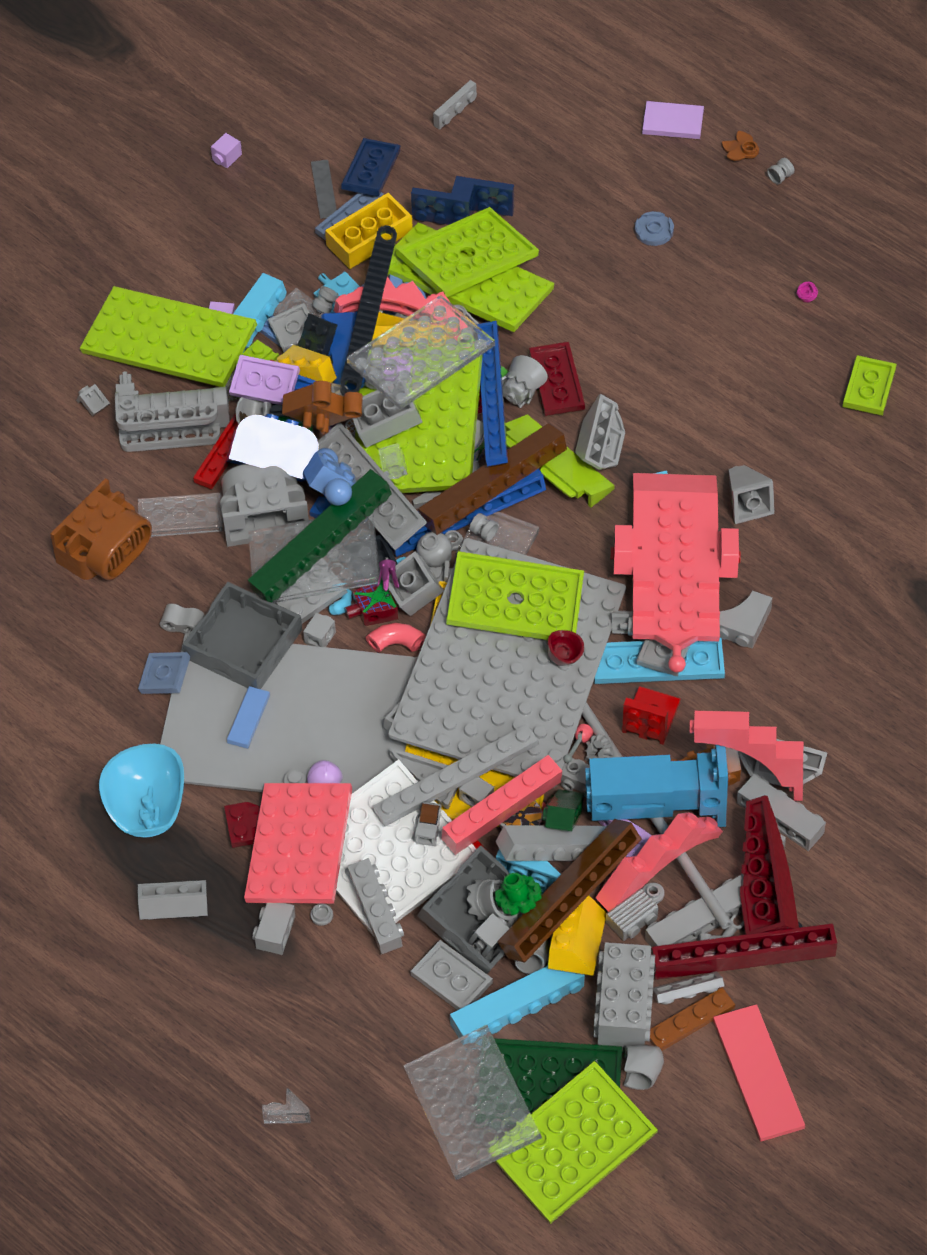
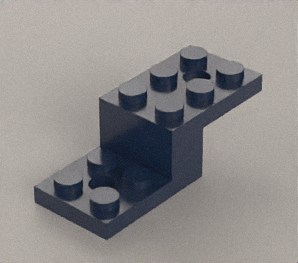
M456 176L451 193L413 187L411 191L412 219L450 225L474 214V211H481L488 207L492 208L497 214L513 216L514 184Z

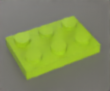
M857 355L843 401V407L883 416L897 364Z

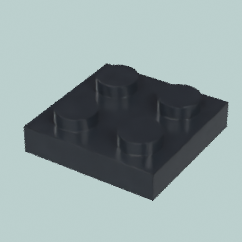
M308 313L298 346L328 356L338 324Z

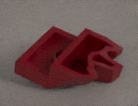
M250 802L224 806L232 848L254 844L260 806Z

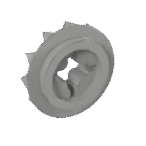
M598 734L591 736V740L586 742L588 746L584 750L587 753L586 761L589 762V759L613 757V745L607 736ZM597 748H600L601 750L600 752H598V756H595L596 752L598 751Z

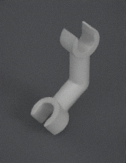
M735 914L730 918L732 925L722 935L700 934L698 941L731 937L744 926V921L739 926H736L733 923V919L736 917Z

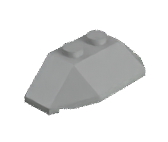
M602 394L598 395L583 419L575 453L583 461L599 470L618 465L625 436L622 418L618 412V404Z
M803 747V784L822 774L827 752ZM738 751V756L750 777L755 774L759 778H764L769 783L781 786L777 777L764 764Z

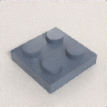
M187 652L149 653L138 690L141 694L180 693L190 655Z

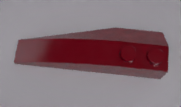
M764 795L746 801L744 830L747 832L746 842H743L745 861L741 870V874H744L743 886H740L746 935L799 928L789 866L769 798Z

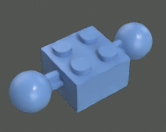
M329 448L319 449L303 470L309 486L324 494L326 499L333 505H343L350 500L352 495L351 486L356 483L355 475L351 471L352 468L344 462L338 463V456L333 450Z

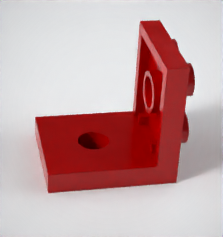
M639 686L634 700L626 697L624 702L622 732L638 733L639 738L647 740L650 737L660 740V744L664 745L681 699Z

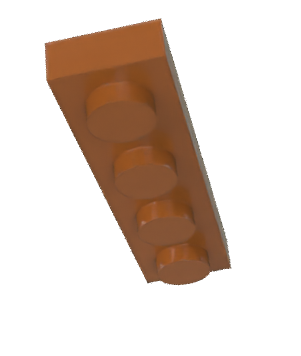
M722 987L651 1028L650 1042L653 1046H658L663 1051L713 1022V1017L735 1009V1003Z

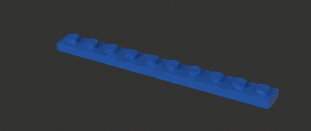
M497 321L477 324L478 343L481 342L483 345L480 382L487 466L508 463L499 333Z

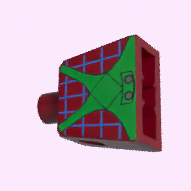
M382 577L379 587H377L378 579L353 592L354 604L344 607L348 619L360 616L365 626L398 619L397 605L389 589L387 591L383 589Z

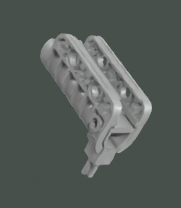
M123 372V375H119V384H116L115 392L116 423L119 428L121 449L126 452L216 444L221 436L220 428L227 427L230 422L227 387L139 395V392L135 391L131 374ZM188 434H195V435H196V436L193 437V438H186V437H185V436L188 435ZM148 437L155 438L154 441H144Z

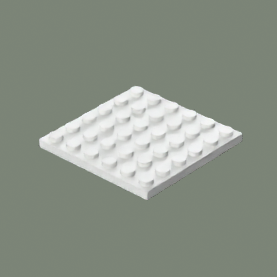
M399 759L351 794L336 888L338 895L372 935V930L349 876L348 865L369 858L371 865L376 864L380 877L377 878L379 884H384L388 896L385 899L387 904L392 903L396 916L393 918L395 923H397L434 895L443 885L448 883L463 863L476 851L474 845L471 844L455 855L441 839L442 827L452 820L442 809L436 846L416 844L415 832L421 808L387 826L383 825L373 806L418 782Z

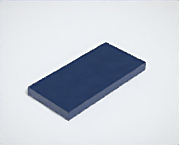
M363 138L344 177L341 189L379 197L400 153L401 145Z

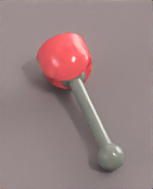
M578 725L575 733L577 741L569 754L564 756L566 763L572 761V756L581 742H588L591 736H593V729L589 725Z

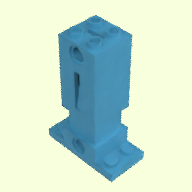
M715 745V749H711V753H697V760L671 761L670 755L589 759L590 768H585L587 812H592V821L673 817V810L699 809L700 816L712 815V818H716L718 827H726L728 769L724 746Z

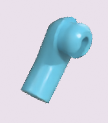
M346 589L348 593L329 606V612L332 615L345 613L344 607L350 606L352 602L351 590Z

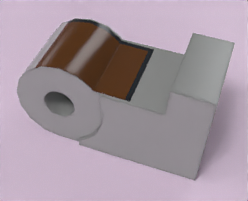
M422 803L421 814L415 832L416 844L436 846L441 818V804Z

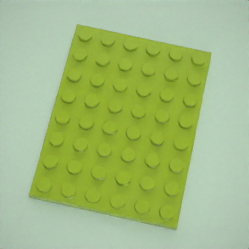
M482 343L454 344L442 348H404L369 351L367 363L371 361L383 362V359L407 356L410 363L414 364L415 375L412 376V384L407 386L423 423L367 448L361 440L356 427L354 439L401 493L447 490L473 472L483 356ZM365 385L360 389L359 393L365 396L378 389H370Z

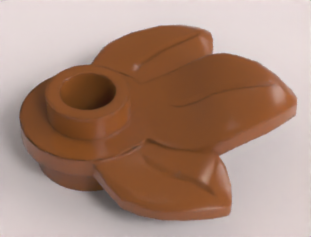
M738 131L736 140L722 141L724 150L728 152L727 158L730 160L738 161L744 158H754L759 154L757 143L746 132Z

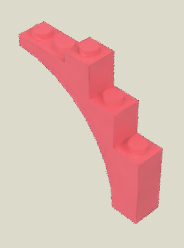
M387 276L379 310L398 312L432 326H447L453 331V344L466 338L468 327L443 292L431 294L425 299L413 281L407 284L403 283L395 288ZM358 287L354 292L339 296L335 300L334 312L358 311L364 287Z
M692 813L677 814L664 834L650 836L637 856L623 858L595 898L609 912L642 888L661 869L678 856L696 845L719 838L723 831L711 817L698 818Z

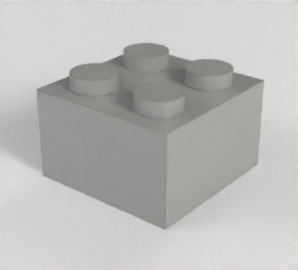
M416 551L395 566L399 588L395 587L391 574L389 575V590L400 608L410 616L444 592L427 562Z

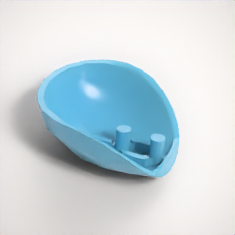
M142 744L130 747L110 759L104 767L99 780L101 799L110 818L122 831L136 837H152L164 833L173 825L184 793V767L181 757L174 749L160 744Z

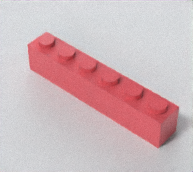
M547 755L442 827L441 839L455 855L561 783L562 770Z

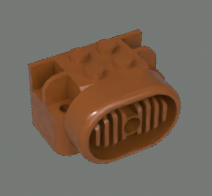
M105 478L50 533L56 563L84 580L92 579L96 575L105 580L115 579L143 552L150 540L152 525L148 519L135 512L134 506L125 501L122 492H111L109 480Z

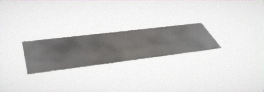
M328 160L313 161L311 166L320 219L328 218L337 210Z

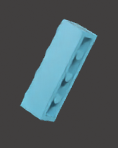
M262 273L233 313L234 315L256 319L257 326L244 351L252 344L254 337L263 329L265 322L273 315L275 308L284 300L287 293L283 281L265 273Z

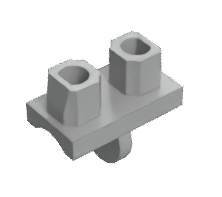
M612 611V633L633 636V611Z

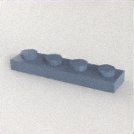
M381 192L379 197L357 193L315 228V233L326 240V229L380 198L384 193Z

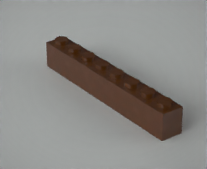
M548 423L507 450L508 463L492 466L485 464L418 508L419 514L427 522L424 526L438 535L566 451L567 446L564 434Z
M614 819L541 895L542 898L536 902V907L524 913L497 941L509 959L525 963L642 840L632 822Z

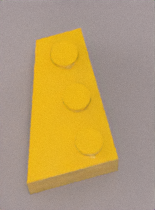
M292 345L282 355L278 356L275 361L299 366V375L315 381L332 383L337 378L329 356L296 345Z

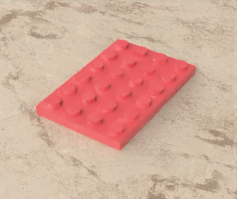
M351 783L264 784L244 896L246 903L334 904L352 794Z

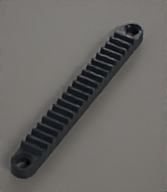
M381 226L376 234L340 383V392L343 396L347 392L359 393L397 238V232L391 226ZM387 233L390 234L392 238L390 240H385L381 237V235ZM352 383L356 386V389L348 390L345 385Z

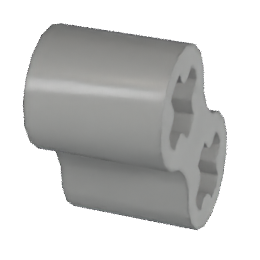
M168 604L160 621V626L169 632L191 633L205 615L196 608H183L176 604Z

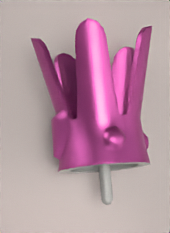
M386 558V560L379 562L380 575L377 587L380 585L382 576L383 589L387 591L389 575L391 574L395 587L399 588L395 572V561Z

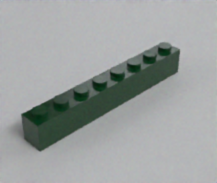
M370 469L351 486L352 495L347 503L339 506L331 504L248 579L252 591L264 601L272 603L274 600H277L286 589L294 585L317 561L325 557L328 551L336 544H339L349 532L355 530L359 523L370 516L380 504L388 500L389 496L392 495L388 482Z

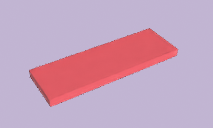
M757 1004L713 1017L714 1025L760 1142L805 1129V1123Z

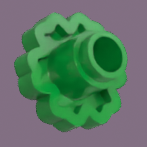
M510 873L504 878L501 889L495 892V901L497 906L502 908L504 914L516 915L519 911L527 913L534 909L536 902L542 898V890L539 883H536L533 877L520 875L519 873Z

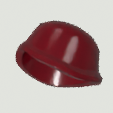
M558 630L551 633L548 637V656L555 664L566 666L575 663L583 655L584 641L578 634L568 630Z

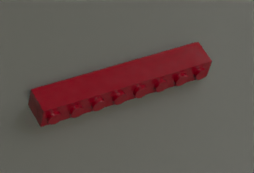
M832 923L652 947V955H655L654 977L655 980L712 973L715 971L720 972L835 957L838 943L834 925Z

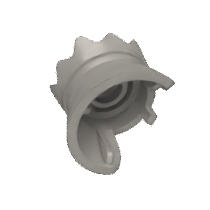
M524 355L514 357L508 373L502 377L503 397L510 403L518 405L519 408L525 403L529 404L536 389L542 386L548 379L544 367L531 357Z
M478 879L475 880V884L467 886V889L470 891L467 901L471 907L468 913L477 915L478 920L486 921L492 913L496 917L505 920H512L519 915V913L516 915L504 914L502 908L497 906L495 892L501 889L502 880Z

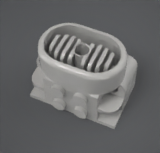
M243 464L230 469L222 477L223 497L220 504L227 547L297 536V528L309 525L307 501H305L304 490L297 484V478L290 476L284 469L278 466L261 468Z

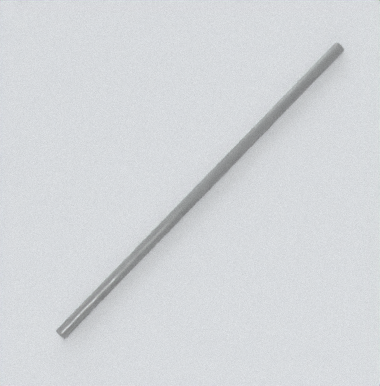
M586 702L582 716L593 729L594 734L607 736L613 745V757H623ZM663 817L650 818L659 833L664 834L669 826ZM684 852L676 859L722 929L729 928L732 925L731 920L687 853Z

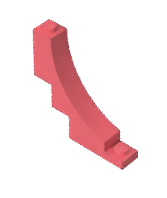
M695 711L694 720H690V733H694V743L720 745L738 750L755 758L773 772L782 787H789V792H794V801H803L804 742L776 741L777 727L749 726V712Z

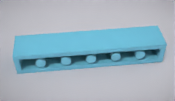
M548 966L451 1013L450 1025L463 1046L469 1043L475 1044L482 1037L488 1034H495L502 1027L510 1023L515 1024L522 1017L530 1013H537L542 1007L550 1003H557L562 997L570 993L579 992L584 987L585 975L548 969Z

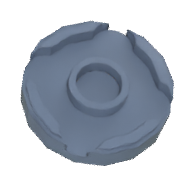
M647 212L641 215V218L635 222L636 237L644 244L651 246L663 245L673 236V221L670 217H666L664 213Z

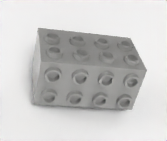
M605 942L604 951H600L594 1018V1037L598 1038V1045L622 1046V1052L625 1053L627 1045H645V1041H650L655 955H651V946Z

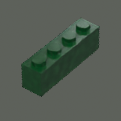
M558 789L555 795L552 794L549 803L546 804L543 810L542 820L546 821L545 827L572 832L582 814L584 793Z

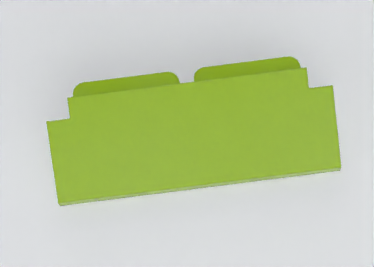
M528 414L505 423L507 447H513L542 428V426ZM568 447L566 451L540 467L543 476L568 497L579 498L586 493L590 508L615 489L614 484L583 461Z

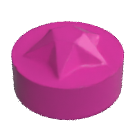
M803 282L797 288V295L801 301L811 302L817 297L818 289L812 282Z

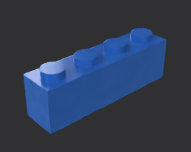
M353 312L325 313L321 315L323 319L338 324L329 351V355L333 359L332 366L337 377L334 380V384L338 385L341 383L357 314ZM365 368V372H364V377H363V381H362L361 388H363V387L366 385V384H365V378H366V376H367V374H366V368ZM352 383L345 385L348 387V390L356 389V386Z

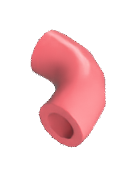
M391 623L382 625L366 636V641L376 652H381L384 648L393 644L403 645L414 652L423 645L426 635L411 625Z

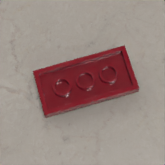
M569 342L529 348L530 357L538 361L548 375L547 381L538 388L545 416L585 410V402Z

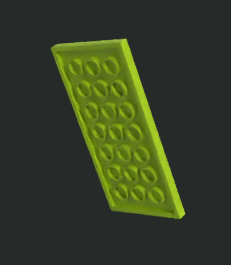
M418 222L394 246L388 275L400 278L404 283L413 281L416 286L426 293L438 294L434 288L396 255V248L436 230ZM460 252V254L464 257H472L475 255L474 252ZM515 266L447 298L451 304L461 305L466 311L490 322L497 321V325L515 332L552 292L554 283Z
M114 286L85 337L80 350L84 354L225 387L238 363L239 356L242 355L257 326L256 319Z

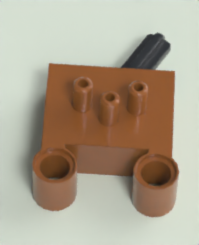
M315 381L309 386L284 394L283 405H273L270 408V412L278 417H292L303 421L304 428H310L311 424L315 425L321 434H327L329 426L362 416L363 395L358 392H347L344 396L331 392L332 384L330 382Z

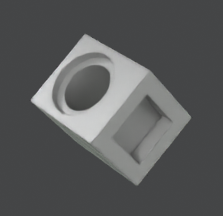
M316 612L303 631L304 643L310 646L326 647L336 633L335 621L327 615H321Z
M480 777L458 788L460 800L471 807L494 792V786Z

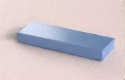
M249 686L227 738L228 744L249 748L269 700V691Z

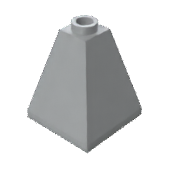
M745 465L729 469L734 523L738 524L774 514L772 479Z

